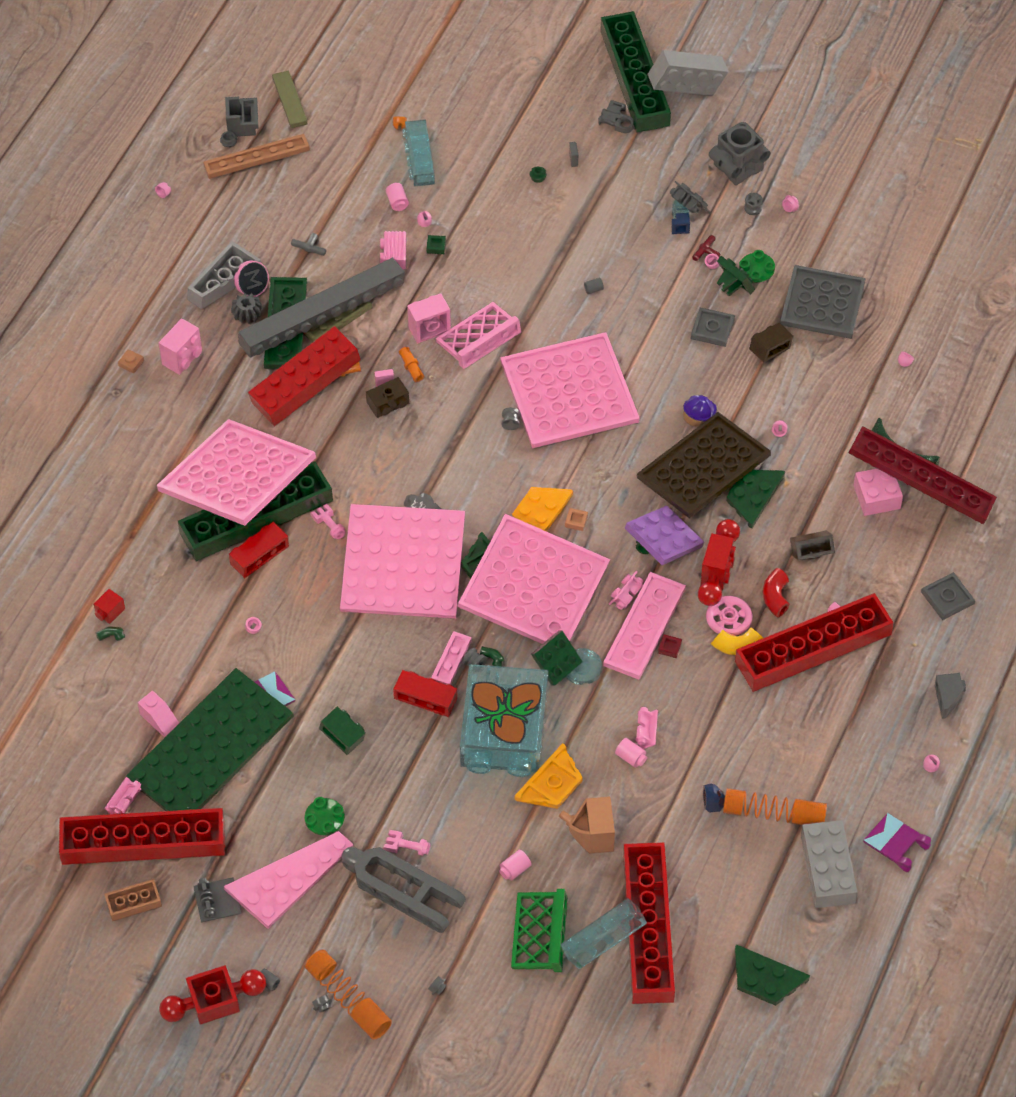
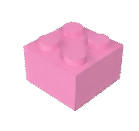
M442 294L433 295L427 299L407 305L408 328L417 344L440 336L451 329L450 308Z
M181 318L159 342V349L163 366L180 375L184 370L188 369L190 363L195 358L200 356L202 347L198 327Z
M879 469L855 473L853 486L864 516L901 509L903 495L896 478Z

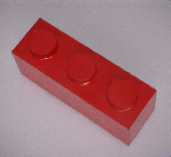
M274 522L264 526L260 532L250 536L239 547L231 550L229 553L230 565L244 578L248 577L289 547L288 535Z
M402 670L393 688L394 699L448 718L458 699L457 688L437 682L433 678L419 676L412 671Z

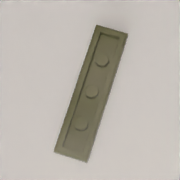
M289 70L272 74V79L290 128L307 125V118Z
M364 302L352 310L341 313L338 317H333L325 323L311 328L309 331L304 332V335L313 343L335 326L338 330L345 327L372 309V304Z

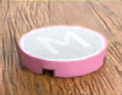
M253 260L242 263L234 276L237 290L242 294L245 293L247 296L251 293L254 297L262 294L267 288L269 281L266 267L262 263Z

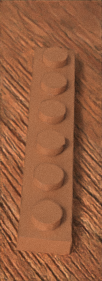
M300 134L207 160L203 164L208 178L211 179L310 151L305 135Z

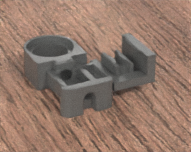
M614 100L610 101L607 109L604 108L601 116L598 118L599 126L601 123L615 126V131L621 133H630L634 128V123L630 116L621 113V111L626 110V104ZM629 122L630 126L622 127L621 123Z

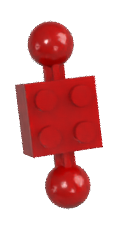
M722 520L716 527V534L711 533L702 563L701 585L697 593L699 601L706 606L718 604L722 598L724 585L729 584L730 570L734 566L736 547L733 546V543L740 536V527L734 520Z
M226 965L187 977L186 983L190 997L182 999L175 995L167 996L161 1001L159 1012L164 1020L177 1022L184 1017L186 1011L195 1009L199 1024L201 1025L240 1012L236 995L243 992L249 996L261 994L266 987V978L261 971L251 969L242 974L240 981L232 983Z

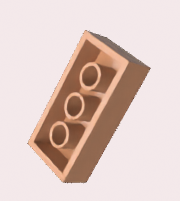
M154 879L104 894L112 921L162 907Z

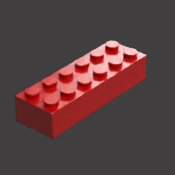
M335 326L252 388L248 392L252 404L275 427L361 360L358 349Z

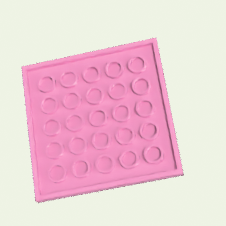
M606 332L500 357L501 365L516 406L521 413L520 417L532 448L639 423V415Z
M228 419L157 484V488L162 493L245 526L316 458L314 451Z
M351 504L340 612L456 619L465 511Z
M505 514L458 603V607L541 644L558 630H562L568 640L571 641L609 565L610 559Z

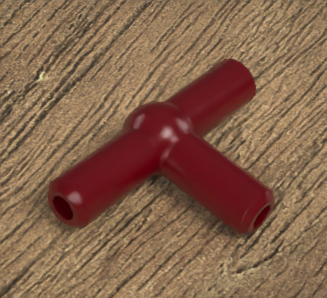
M710 235L704 243L700 244L699 249L692 256L694 261H698L704 253L708 255L713 253L720 257L721 254L710 248L716 240L715 236Z

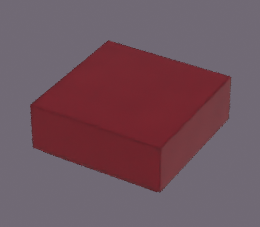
M663 634L658 654L677 658L682 639Z

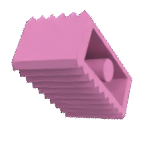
M385 231L384 238H380V248L384 249V252L380 253V263L393 257L402 269H406V232Z

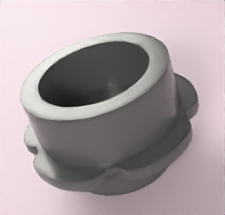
M226 131L221 135L220 143L224 147H233L237 143V137L233 132Z
M438 976L428 989L432 992V995L435 993L440 995L447 985L444 984L445 978L442 979Z
M327 995L315 999L312 1002L314 1005L313 1010H318L319 1013L328 1010L331 1007L332 999H329Z

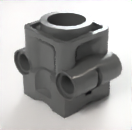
M740 122L718 135V144L710 150L708 155L714 161V165L724 172L736 186L749 176L761 172L764 168V162L770 157L771 152L764 146V140L746 122Z

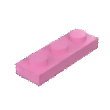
M453 631L431 678L443 684H452L472 642L471 637Z

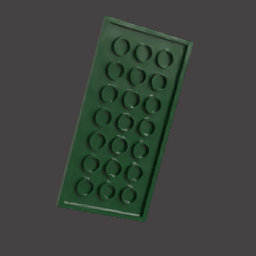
M235 668L126 777L132 782H140V791L165 811L202 809L294 717V714L258 684Z

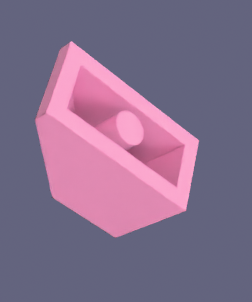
M153 690L138 702L140 715L163 737H166L179 724L166 702Z

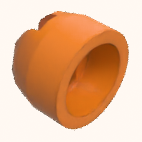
M393 117L394 128L398 129V126H401L402 130L406 127V117Z

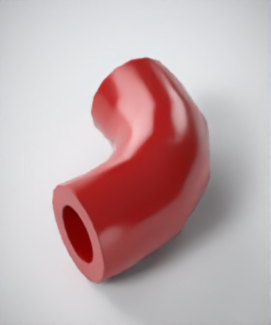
M775 568L764 581L762 590L766 607L777 618L781 617L790 606V603L785 600L781 593L783 587L788 584L789 578L780 568Z

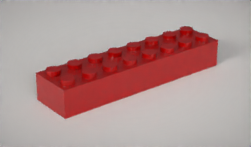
M873 593L736 649L735 663L752 692H755L890 636L894 622L877 595Z
M223 808L60 817L59 855L62 865L224 856L225 821Z
M665 842L624 844L623 862L632 1004L674 1003L675 983Z

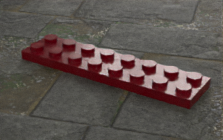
M864 426L860 429L848 452L854 457L983 525L997 498L995 495Z

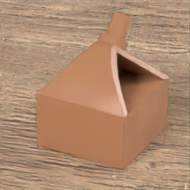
M610 796L586 798L575 816L569 815L564 810L560 813L559 817L569 826L572 836L589 854L614 852L615 830Z

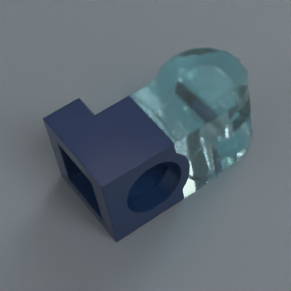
M675 200L672 204V216L674 219L671 221V233L689 234V210Z

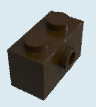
M777 323L767 327L766 330L760 333H755L751 338L749 350L764 363L790 349L794 336L783 325Z
M397 377L366 391V402L375 416L379 418L410 404L409 391L400 378Z
M827 530L790 538L792 556L798 561L817 559L820 556L835 553L833 534Z

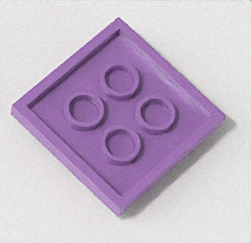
M668 506L627 522L625 529L661 565L702 548L704 541Z

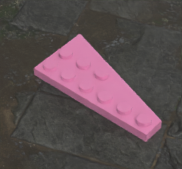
M338 831L225 885L224 890L269 929L342 859L343 851L348 847H353V844Z

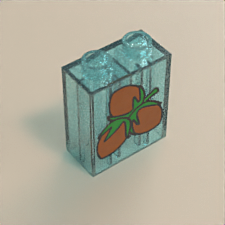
M469 664L460 740V767H467L469 771L477 774L488 773L491 769L507 770L509 774L516 777H526L531 772H537L541 767L548 697V670Z

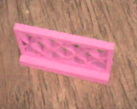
M492 302L437 337L436 342L459 361V366L465 369L521 333L520 321L516 316L511 317ZM491 310L497 312L496 315H487V313ZM476 320H482V324L472 323ZM486 320H495V324H485ZM498 320H507L502 324H498ZM468 329V333H458V331ZM471 329H481V332L471 333ZM484 329H493L488 333H484ZM447 338H454L453 342L444 341ZM457 338H467L466 342H457ZM470 338H479L474 342H469ZM455 348H464L459 352L455 351Z

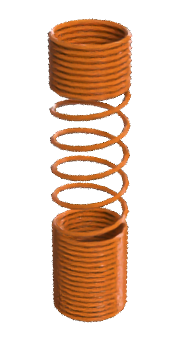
M730 788L726 790L723 813L741 816L744 801V814L747 817L755 796L756 819L760 815L765 799V818L768 820L776 799L777 822L780 820L785 801L787 823L790 822L791 817L792 824L796 825L825 822L827 803L795 799L788 820L787 797L783 801L778 817V798L775 795L767 817L766 794L762 798L757 814V794L754 792L746 814V791Z
M324 949L315 952L307 960L305 969L317 981H320V985L327 986L328 993H334V1000L341 1001L342 1008H348V1014L371 1039L375 1040L384 1035L390 1028L392 1020L371 998L361 1000L365 992L359 993L349 1006H343V1000L357 990L358 984L351 986L341 999H337L335 997L336 992L346 987L351 981V977L345 978L335 991L330 992L328 989L329 985L336 982L343 975L344 970L341 969L336 972L328 984H322L321 980L327 978L334 971L337 962ZM342 971L340 976L336 978L334 981H332L333 978ZM349 979L343 987L338 989L344 981ZM356 986V988H355L349 995L346 996V994H347L353 987ZM363 994L359 1000L353 1003L358 996ZM355 1004H357V1005L353 1008L352 1012L350 1013V1012H349L350 1007H352V1006H354Z

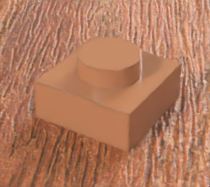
M128 349L118 361V366L135 373L143 363L144 357Z
M570 508L565 521V527L584 531L588 512Z

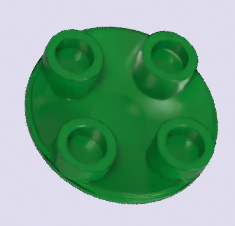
M755 250L754 253H750L740 260L739 270L742 268L749 274L748 277L753 282L759 283L773 276L775 263L762 250Z
M317 797L305 811V824L315 834H332L343 825L345 819L344 809L342 805L333 799Z

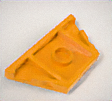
M531 487L512 513V517L547 532L573 496V490Z
M562 743L514 796L516 801L558 809L581 784L583 777L579 770L576 769L575 762L572 757L570 758L565 744Z

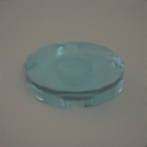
M587 648L575 649L583 662L569 673L566 678L578 685L593 683L602 672V661L599 655Z

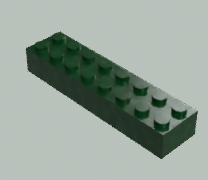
M631 11L601 17L600 32L630 116L633 119L636 133L670 126L671 111L663 90L653 89L648 76L654 64L635 12Z
M314 461L245 526L207 510H201L178 520L179 533L195 561H199L242 542L250 536H254L264 526L272 522L278 526L333 502L332 488Z

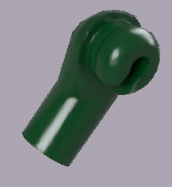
M109 626L95 632L99 641L113 635L117 641L125 638L124 630L121 627Z
M482 646L480 655L483 654L488 658H492V666L501 668L504 662L502 654L496 649Z

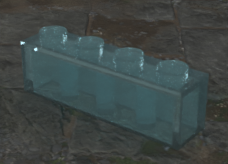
M426 119L406 121L405 129H402L403 140H407V142H404L405 153H409V156H406L407 166H411V169H408L409 180H413L414 187L435 185Z
M627 898L560 945L567 959L578 969H581L647 924L639 907Z

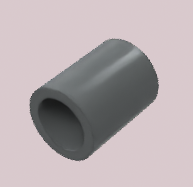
M600 277L584 282L587 294L604 289Z
M264 968L261 972L266 978V987L273 991L277 988L281 979Z

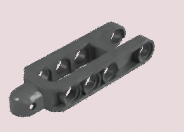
M348 847L342 853V864L346 869L355 873L358 888L439 933H444L449 925V921L445 916L425 905L429 898L433 896L443 903L447 902L459 909L466 901L465 896L458 890L381 847L367 849L364 852L355 847ZM379 864L390 870L391 874L394 875L395 873L401 876L409 884L413 883L419 886L420 889L412 898L366 872L365 867L367 865Z

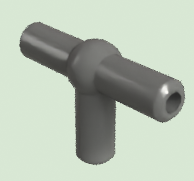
M316 233L311 234L307 243L296 239L291 241L292 246L304 249L306 252H313L323 256L326 254V249L314 245L318 238Z

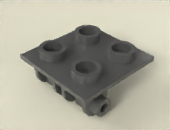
M675 181L677 187L670 190L672 198L686 207L691 213H698L700 207L709 214L711 213L707 208L708 204L703 201L700 195L696 192L693 193L686 184L682 183L680 185Z
M234 877L213 882L207 881L206 878H201L199 883L193 886L201 923L241 914L239 902L224 890L225 885L234 882Z

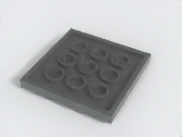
M794 265L780 324L787 327L852 339L866 278Z

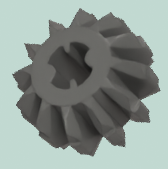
M244 293L242 297L237 295V298L232 301L231 313L234 315L235 320H239L241 323L247 321L249 324L251 320L256 322L257 317L261 316L262 304L258 297H254L252 293L249 296Z

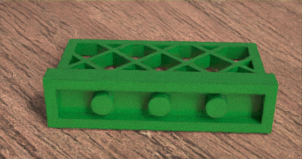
M557 889L556 892H517L511 961L512 969H553L554 972H562L568 896L565 889ZM522 899H531L534 903L525 909L522 906ZM545 899H553V904L547 909L541 904ZM539 906L543 912L534 918L530 912ZM527 915L533 921L524 928L520 924V920ZM548 915L552 920L550 924L544 927L539 921ZM537 924L542 930L533 937L528 931ZM546 933L550 937V941L543 946L537 940ZM526 934L531 940L522 946L519 943V938ZM536 943L541 949L532 956L527 949ZM523 952L529 957L526 962L517 963V957ZM543 952L549 956L548 963H539L536 958Z

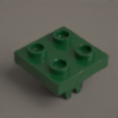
M720 256L717 262L724 272L717 281V284L720 286L724 283L721 290L725 292L728 289L726 294L730 296L742 287L751 295L755 288L752 285L753 280L748 277L749 274L742 268L739 270L730 258L726 260L723 256Z
M558 630L531 653L551 686L557 685L583 662L562 630Z

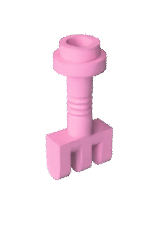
M328 504L323 505L324 510L321 507L317 509L319 515L315 511L310 513L317 524L324 521L328 525L333 538L341 539L344 537L345 528L341 524H336L331 519V516L334 514Z
M390 830L388 833L389 837L386 839L387 844H384L383 847L384 850L392 853H397L399 847L417 850L418 855L424 856V854L428 855L430 843L424 839H421L420 843L402 839V832Z

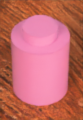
M393 183L386 188V194L392 209L395 211L404 210L409 202L402 184Z
M624 738L615 751L617 756L635 768L642 766L647 759V756H645L646 751L628 738Z
M519 849L500 864L499 872L504 879L514 880L531 866V861Z

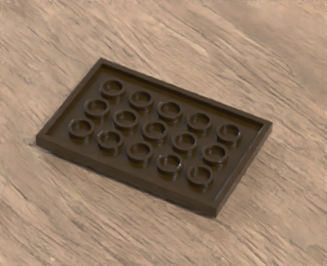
M717 412L639 471L637 479L690 519L769 458L771 450Z

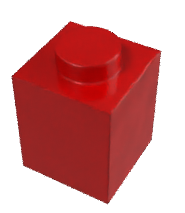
M108 589L93 603L96 617L109 624L125 610L124 599L111 589Z

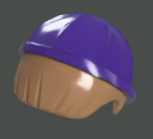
M703 395L691 396L683 405L684 420L689 425L697 427L716 414L717 411L716 405Z

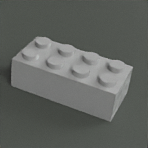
M662 50L648 76L654 90L713 96L726 77L728 69L722 56Z
M843 820L803 824L801 840L814 907L822 908L855 904L857 888Z

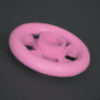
M723 596L718 604L709 606L706 611V620L709 627L718 634L724 630L732 636H737L744 633L752 623L751 608L744 600L738 597ZM725 604L726 607L720 611L718 607ZM735 605L741 608L739 612L734 608ZM714 616H719L720 621L716 622ZM739 617L745 618L742 624L738 623ZM724 625H733V629L724 628Z

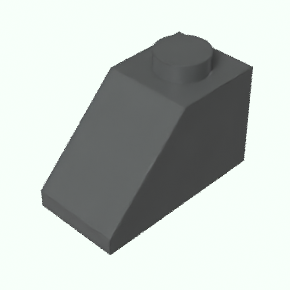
M960 673L936 675L934 686L942 719L947 718L961 701L963 692L966 691V684L964 680H961Z

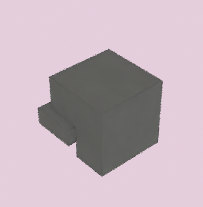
M239 96L225 97L227 131L233 132L236 137L255 136L256 129H259L257 97L240 99Z

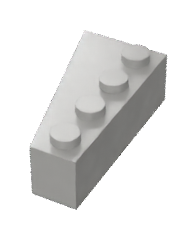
M232 241L188 287L187 300L200 309L205 308L236 288L234 276L242 263L251 260L261 263V259Z

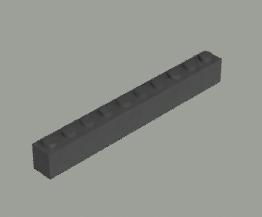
M392 257L239 331L238 343L250 358L260 355L269 348H274L302 332H307L333 317H338L343 312L352 310L364 302H369L378 295H383L387 291L401 286L404 283L405 272Z

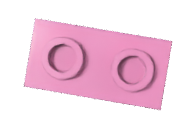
M637 571L632 575L627 574L621 581L623 586L621 588L617 587L611 594L613 599L609 602V605L615 602L616 607L620 610L627 607L633 599L628 592L635 596L643 586V580L640 577H635Z
M641 707L638 711V723L640 725L637 726L636 741L642 749L656 744L657 709L649 712L648 708Z
M126 777L104 809L110 814H124L141 790V783L138 781L132 782Z

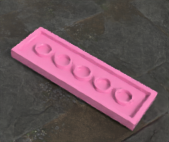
M650 572L611 646L603 666L640 680L686 589V585Z

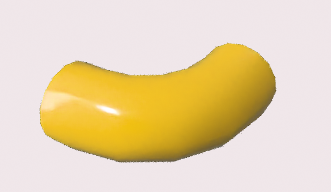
M750 628L741 636H732L722 630L711 642V645L725 654L736 655V649L763 639V637L753 628Z

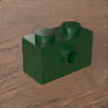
M338 706L320 721L319 730L346 755L352 752L364 740L366 732L362 725L355 723L350 718L348 712L344 709L341 710Z

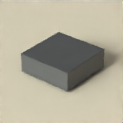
M569 142L571 167H578L579 155L576 142Z

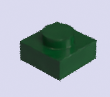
M428 235L427 254H445L446 236Z

